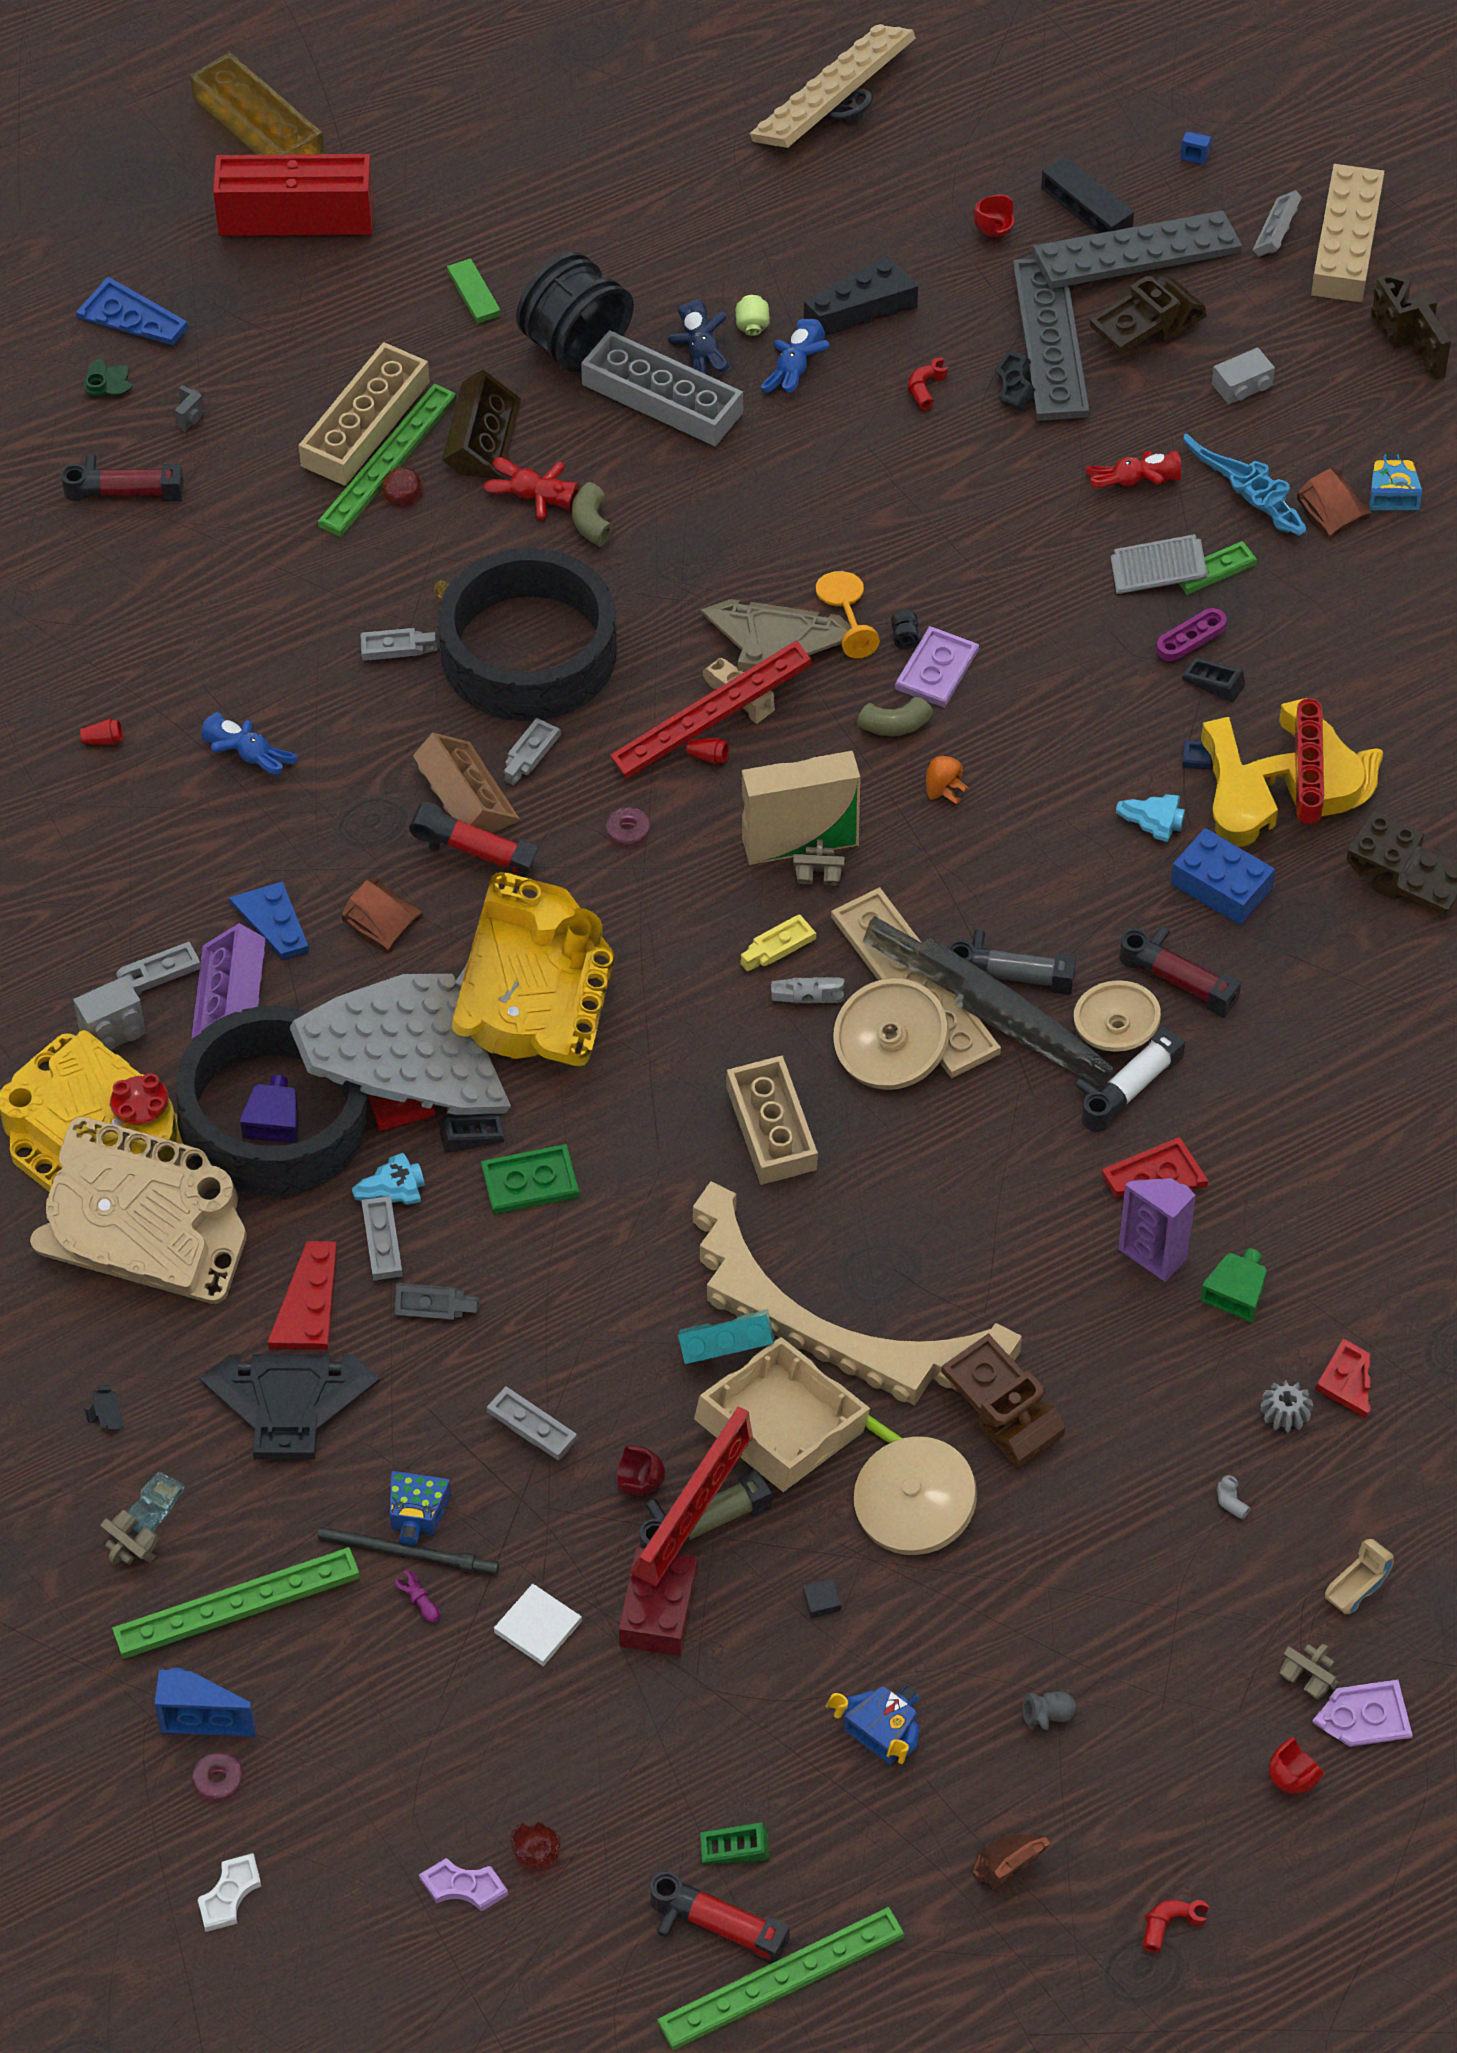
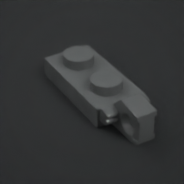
M397 1283L396 1315L454 1320L455 1317H462L463 1312L477 1313L479 1309V1297L464 1296V1290L406 1283Z

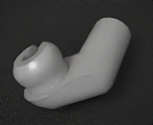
M1230 1475L1224 1476L1217 1486L1219 1504L1233 1515L1244 1520L1251 1508L1237 1499L1236 1487L1238 1486V1481L1236 1478Z

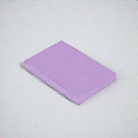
M929 626L897 679L895 690L914 697L923 698L927 702L945 708L979 651V644Z

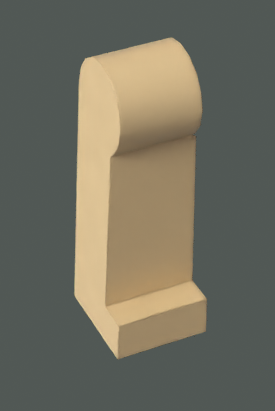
M719 658L703 670V676L712 688L718 689L744 672L738 671V668L727 660ZM769 691L743 707L749 713V719L758 724L775 711L774 692Z

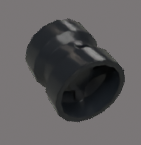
M907 610L895 613L891 618V625L894 630V644L903 649L912 648L919 644L921 639L917 615Z

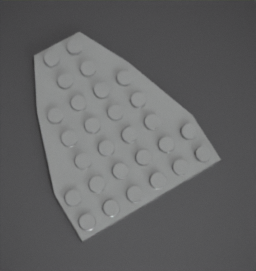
M402 974L335 997L295 1019L290 1026L308 1073L318 1077L329 1078L331 1081L341 1085L347 1080L361 1085V1092L405 1103L407 1098L415 1099L421 1102L422 1107L431 1109L433 1104L448 1107L447 1113L454 1115L506 1114L511 1107L487 1051L478 1046L471 1036L463 1037L457 1035L451 1027L460 989L455 987L456 980L453 974Z

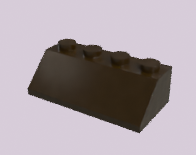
M483 369L464 380L461 384L442 461L461 475L493 479L501 478L502 474L495 470L493 460L497 457H507L521 398Z

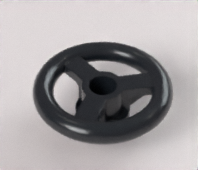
M856 89L847 97V100L831 110L827 117L834 120L844 119V122L847 124L861 120L863 118V111L872 103L873 96L871 92L866 89ZM860 96L865 97L863 103H857Z

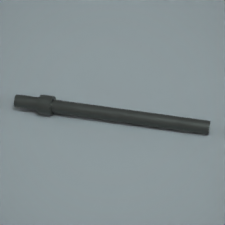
M320 1527L318 1531V1539L459 1567V1570L463 1572L473 1573V1571L497 1575L499 1571L498 1562L478 1559L474 1554L463 1553L458 1555Z

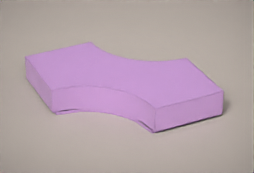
M445 1858L419 1874L420 1881L436 1904L449 1899H461L472 1903L482 1912L508 1896V1890L491 1866L480 1870H465L455 1866Z

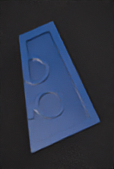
M283 881L229 897L230 905L244 916V920L250 927L253 926L261 936L265 937V943L281 960L309 952L307 941Z

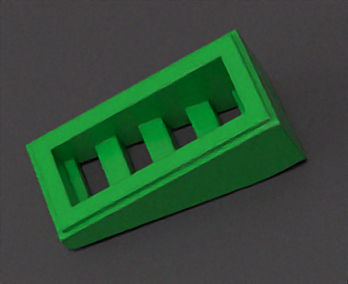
M762 1822L700 1832L702 1863L704 1865L770 1860L768 1830ZM753 1838H757V1847H753ZM739 1839H744V1849H739ZM718 1840V1853L713 1854L712 1841ZM726 1840L731 1841V1851L726 1852Z

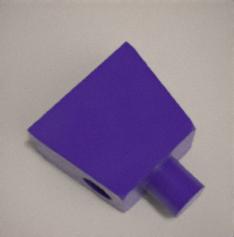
M273 1075L270 1085L258 1084L254 1086L240 1119L242 1138L289 1143L298 1142V1102L296 1089L287 1087L288 1079L285 1076Z

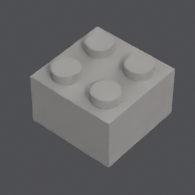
M126 976L73 999L79 1031H88L110 1051L126 1042L137 1040L140 1036L146 1034L141 1001Z

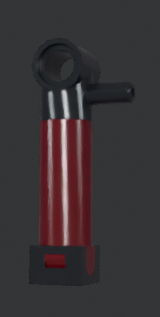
M88 454L85 467L80 464H70L61 471L64 495L71 501H81L87 496H163V501H182L184 479L181 464H163L162 469H95L97 457L94 454Z
M1161 926L1151 940H1149V936L1145 931L1138 928L1128 929L1122 934L1119 957L1125 966L1131 968L1141 967L1208 1003V1010L1225 1018L1239 999L1241 981L1225 973L1219 977L1162 947L1161 944L1170 934L1167 927Z

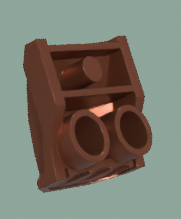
M1329 468L1309 479L1297 493V500L1304 508L1305 513L1328 540L1332 539L1334 534L1359 520L1371 517L1372 512L1368 505L1342 476L1340 469Z
M377 877L367 879L350 897L342 913V921L349 925L365 941L389 954L396 941L416 919L420 920L423 915L422 911L415 905L403 899L396 892L382 884Z
M1006 1834L977 1853L972 1873L979 1883L986 1882L994 1889L1009 1879L1014 1871H1020L1035 1861L1051 1843L1043 1835Z

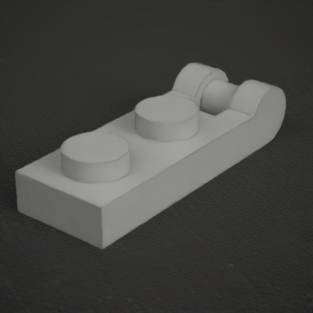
M189 941L126 965L116 972V976L118 979L126 976L137 996H139L142 991L201 969V964ZM138 975H141V976H142L141 978H138V979H135V980H134V978H135L136 976H138Z

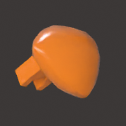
M936 756L931 760L926 772V791L930 800L938 799L944 795L955 804L961 801L960 798L955 796V791L951 788H960L965 792L969 787L960 781L964 771L962 764L957 759L949 756Z

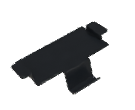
M98 1385L99 1390L92 1391L95 1403L92 1404L90 1410L84 1408L87 1421L93 1423L98 1416L101 1428H108L109 1430L124 1428L116 1392L111 1391L110 1385Z

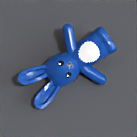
M800 319L797 321V330L792 334L790 344L782 340L774 342V348L782 353L778 357L775 371L761 384L763 392L770 393L774 391L783 380L782 387L784 391L792 393L797 388L799 376L806 370V357L829 348V342L823 340L825 332L818 320Z
M215 712L203 723L202 740L212 743L211 750L215 753L232 749L237 750L239 756L245 762L259 764L272 775H279L282 772V764L293 765L297 762V754L272 747L264 736L251 732L253 723L249 720L244 721L240 727L233 721L225 720L220 712Z

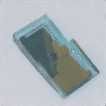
M158 1472L141 1489V1498L128 1510L130 1514L139 1520L132 1530L140 1533L145 1526L154 1532L184 1490V1484Z

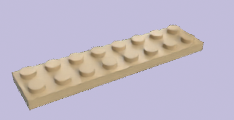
M882 24L873 26L870 32L863 38L855 41L849 50L840 54L836 61L826 66L817 77L808 81L803 89L790 97V100L776 108L770 117L761 121L758 127L750 133L752 141L788 148L916 39L914 31L912 29L890 27Z
M880 887L831 911V918L878 980L901 978L917 982L929 989L940 1001L948 1019L949 1040L946 1051L939 1063L951 1079L1001 1054L999 1044Z

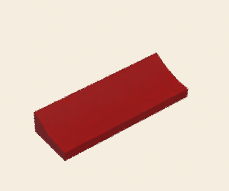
M739 1406L736 1408L629 1573L655 1587L657 1586L752 1440L753 1433L749 1411Z

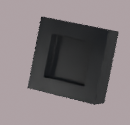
M833 1578L803 1585V1594L811 1618L841 1611V1603Z

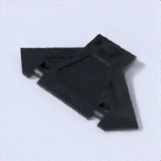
M230 1354L201 1376L199 1380L255 1430L254 1459H315L317 1430L377 1384L380 1378L353 1354H343L342 1362H330V1354H253L252 1362H240V1354ZM239 1374H250V1376H239ZM330 1374H341V1376H330Z

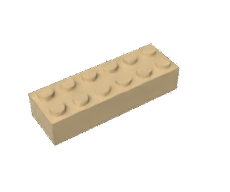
M1340 164L1333 165L1313 277L1312 296L1363 303L1384 170Z
M383 342L298 445L301 467L346 486L430 383L428 361Z

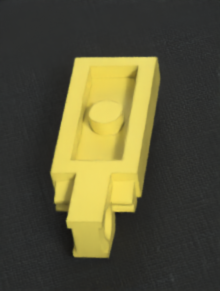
M798 914L754 938L753 943L748 946V950L741 954L740 964L746 971L757 968L760 964L762 966L770 965L816 940V932Z

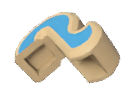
M1366 1539L1362 1542L1358 1553L1359 1558L1331 1582L1325 1592V1598L1345 1615L1357 1610L1360 1602L1380 1587L1393 1566V1554L1374 1539Z

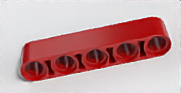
M1312 698L1303 699L1298 703L1295 719L1297 818L1306 824H1314L1321 819L1324 803L1323 711L1320 702Z

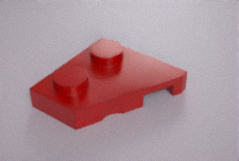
M1343 1338L1317 1383L1315 1390L1366 1418L1370 1412V1405H1368L1370 1353Z

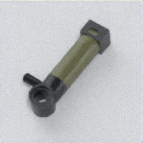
M754 1470L738 1478L737 1485L717 1493L685 1542L745 1514L751 1513L752 1517L771 1509L772 1493L760 1473ZM651 1499L646 1503V1507L653 1519L645 1521L640 1527V1548H646L650 1542L649 1539L653 1537L666 1517L656 1499Z

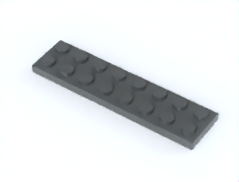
M1222 210L1034 245L1032 254L1050 289L1238 254L1241 253L1242 244L1225 212Z
M1035 258L1013 260V272L1026 356L1031 361L1028 367L1030 382L1036 389L1032 394L1036 421L1088 418L1089 405L1069 285L1050 289Z

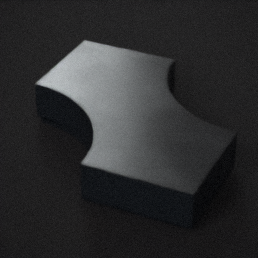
M1010 350L995 369L997 375L1003 380L999 399L1005 405L1022 410L1036 390L1027 381V370L1031 361L1027 356Z

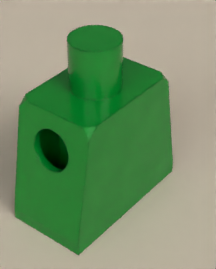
M1248 1248L1243 1257L1228 1253L1204 1281L1200 1301L1253 1323L1267 1269L1259 1265L1262 1260L1261 1253L1252 1248Z

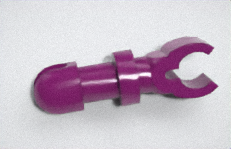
M404 1570V1573L408 1575L409 1585H405L401 1579H395L396 1585L411 1596L410 1601L413 1605L419 1606L422 1610L421 1614L427 1621H438L441 1616L439 1608L427 1598V1591L424 1588L420 1589L416 1574L412 1571Z

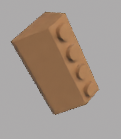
M432 732L413 755L419 765V771L427 777L432 791L443 802L444 810L453 818L490 833L513 825L520 819L469 741Z

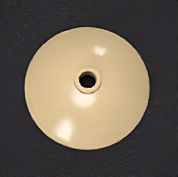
M1108 981L1092 987L1080 997L1074 1009V1024L1080 1037L1091 1046L1106 1051H1126L1144 1044L1156 1033L1161 1020L1160 1006L1156 997L1147 988L1129 981Z

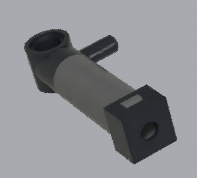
M981 929L974 931L972 944L965 940H956L947 947L946 971L952 978L965 979L973 975L1051 986L1052 993L1071 995L1076 966L1075 955L1056 953L1055 959L983 949L985 932Z

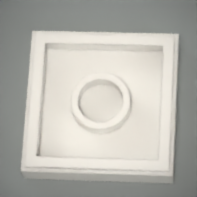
M532 1584L494 1627V1633L544 1666L580 1625L582 1617Z

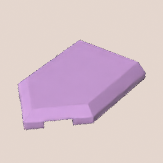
M1398 1680L1336 1688L1329 1701L1312 1721L1313 1724L1350 1747L1408 1739L1413 1736Z

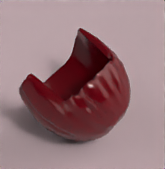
M637 1445L625 1446L617 1469L618 1490L631 1496L653 1493L660 1487L665 1478V1467L661 1459L645 1447Z

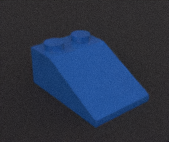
M181 1668L159 1670L155 1708L161 1733L256 1736L251 1702L192 1671H185Z

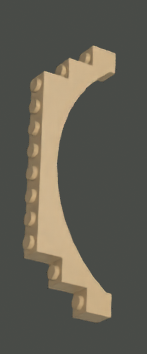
M711 1181L693 1206V1223L703 1231H710L700 1244V1262L711 1270H717L707 1284V1301L717 1309H725L735 1314L737 1318L741 1315L768 1309L774 1336L782 1337L797 1349L802 1348L812 1353L822 1362L834 1364L848 1375H855L865 1380L873 1388H881L891 1393L901 1402L907 1401L915 1406L932 1379L945 1388H952L958 1391L941 1372L942 1365L988 1333L1014 1361L1021 1352L1022 1336L997 1323L994 1324L992 1329L969 1336L948 1340L917 1342L871 1337L827 1322L799 1306L785 1295L765 1275L754 1260L743 1240L736 1221V1193Z

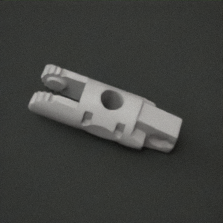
M809 977L772 981L771 998L772 1001L792 1002L793 1004L840 1003L845 999V994L842 991L845 986V980L840 977Z

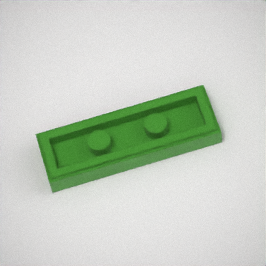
M471 258L447 266L450 278L477 324L501 316L499 306Z
M1241 541L1204 557L1208 578L1178 584L1188 595L1255 566L1257 559L1245 543Z

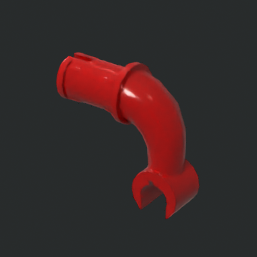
M943 358L933 359L931 365L916 369L909 377L907 391L913 395L922 411L930 409L934 402L926 388V379L932 378L940 381L947 376L949 366L943 368Z
M1178 1900L1160 1902L1152 1908L1150 1913L1145 1915L1147 1925L1142 1948L1148 1952L1159 1953L1162 1948L1166 1926L1170 1925V1919L1174 1917H1185L1187 1922L1194 1927L1203 1926L1207 1918L1197 1916L1195 1911L1207 1913L1209 1905L1202 1900L1193 1901L1191 1904Z

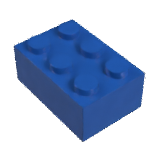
M1204 828L1173 863L1171 884L1241 925L1273 889L1275 868Z

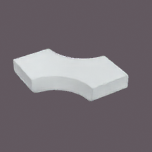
M254 1854L223 1861L222 1875L218 1884L209 1893L198 1898L206 1932L237 1924V1910L240 1902L249 1892L261 1887Z

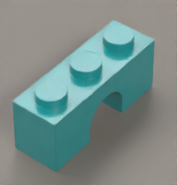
M768 1309L741 1315L737 1319L715 1325L707 1323L681 1329L678 1333L685 1364L770 1345L775 1340Z

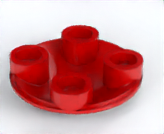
M152 1073L115 1082L110 1097V1107L113 1114L119 1120L133 1125L154 1121L164 1113L169 1102L166 1087L159 1081L158 1076Z

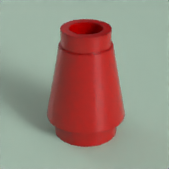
M109 718L80 729L83 745H116L117 742L123 741V731L119 719L113 720Z
M722 738L691 739L687 743L686 753L687 755L719 765L720 763H726L728 759L729 743L723 741Z

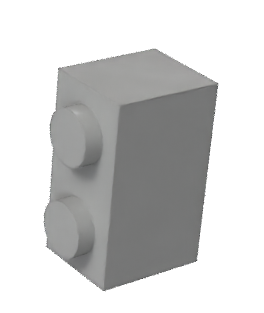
M1255 348L1213 367L1212 385L1229 405L1273 386L1275 367L1259 348Z

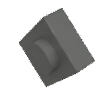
M181 385L178 388L180 405L174 411L177 428L186 432L200 420V417L205 412L202 395L195 389Z

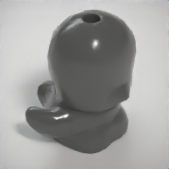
M1065 1691L1046 1692L1042 1697L1035 1693H1027L1022 1706V1714L1026 1725L1030 1729H1034L1035 1726L1040 1724L1046 1731L1049 1729V1721L1068 1722L1074 1717L1076 1712L1074 1698Z

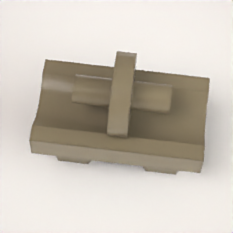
M818 839L817 847H806V855L794 854L793 866L796 871L798 884H812L813 871L824 872L825 885L838 886L841 873H844L845 857L834 856V848H824L823 839Z
M124 1509L112 1521L106 1518L100 1525L119 1540L116 1543L110 1539L105 1546L111 1550L108 1560L113 1565L120 1563L122 1560L129 1565L134 1560V1557L129 1554L131 1550L141 1559L151 1563L156 1557L152 1550L155 1548L160 1537L144 1526L137 1537L133 1538L129 1533L139 1520Z
M1308 1644L1304 1649V1653L1312 1657L1311 1660L1289 1646L1283 1653L1286 1660L1281 1667L1280 1675L1295 1684L1303 1671L1312 1676L1304 1691L1315 1699L1320 1700L1329 1688L1334 1691L1339 1684L1335 1676L1320 1667L1322 1664L1331 1669L1335 1661L1327 1657L1329 1651L1327 1645L1322 1644L1318 1649H1315Z

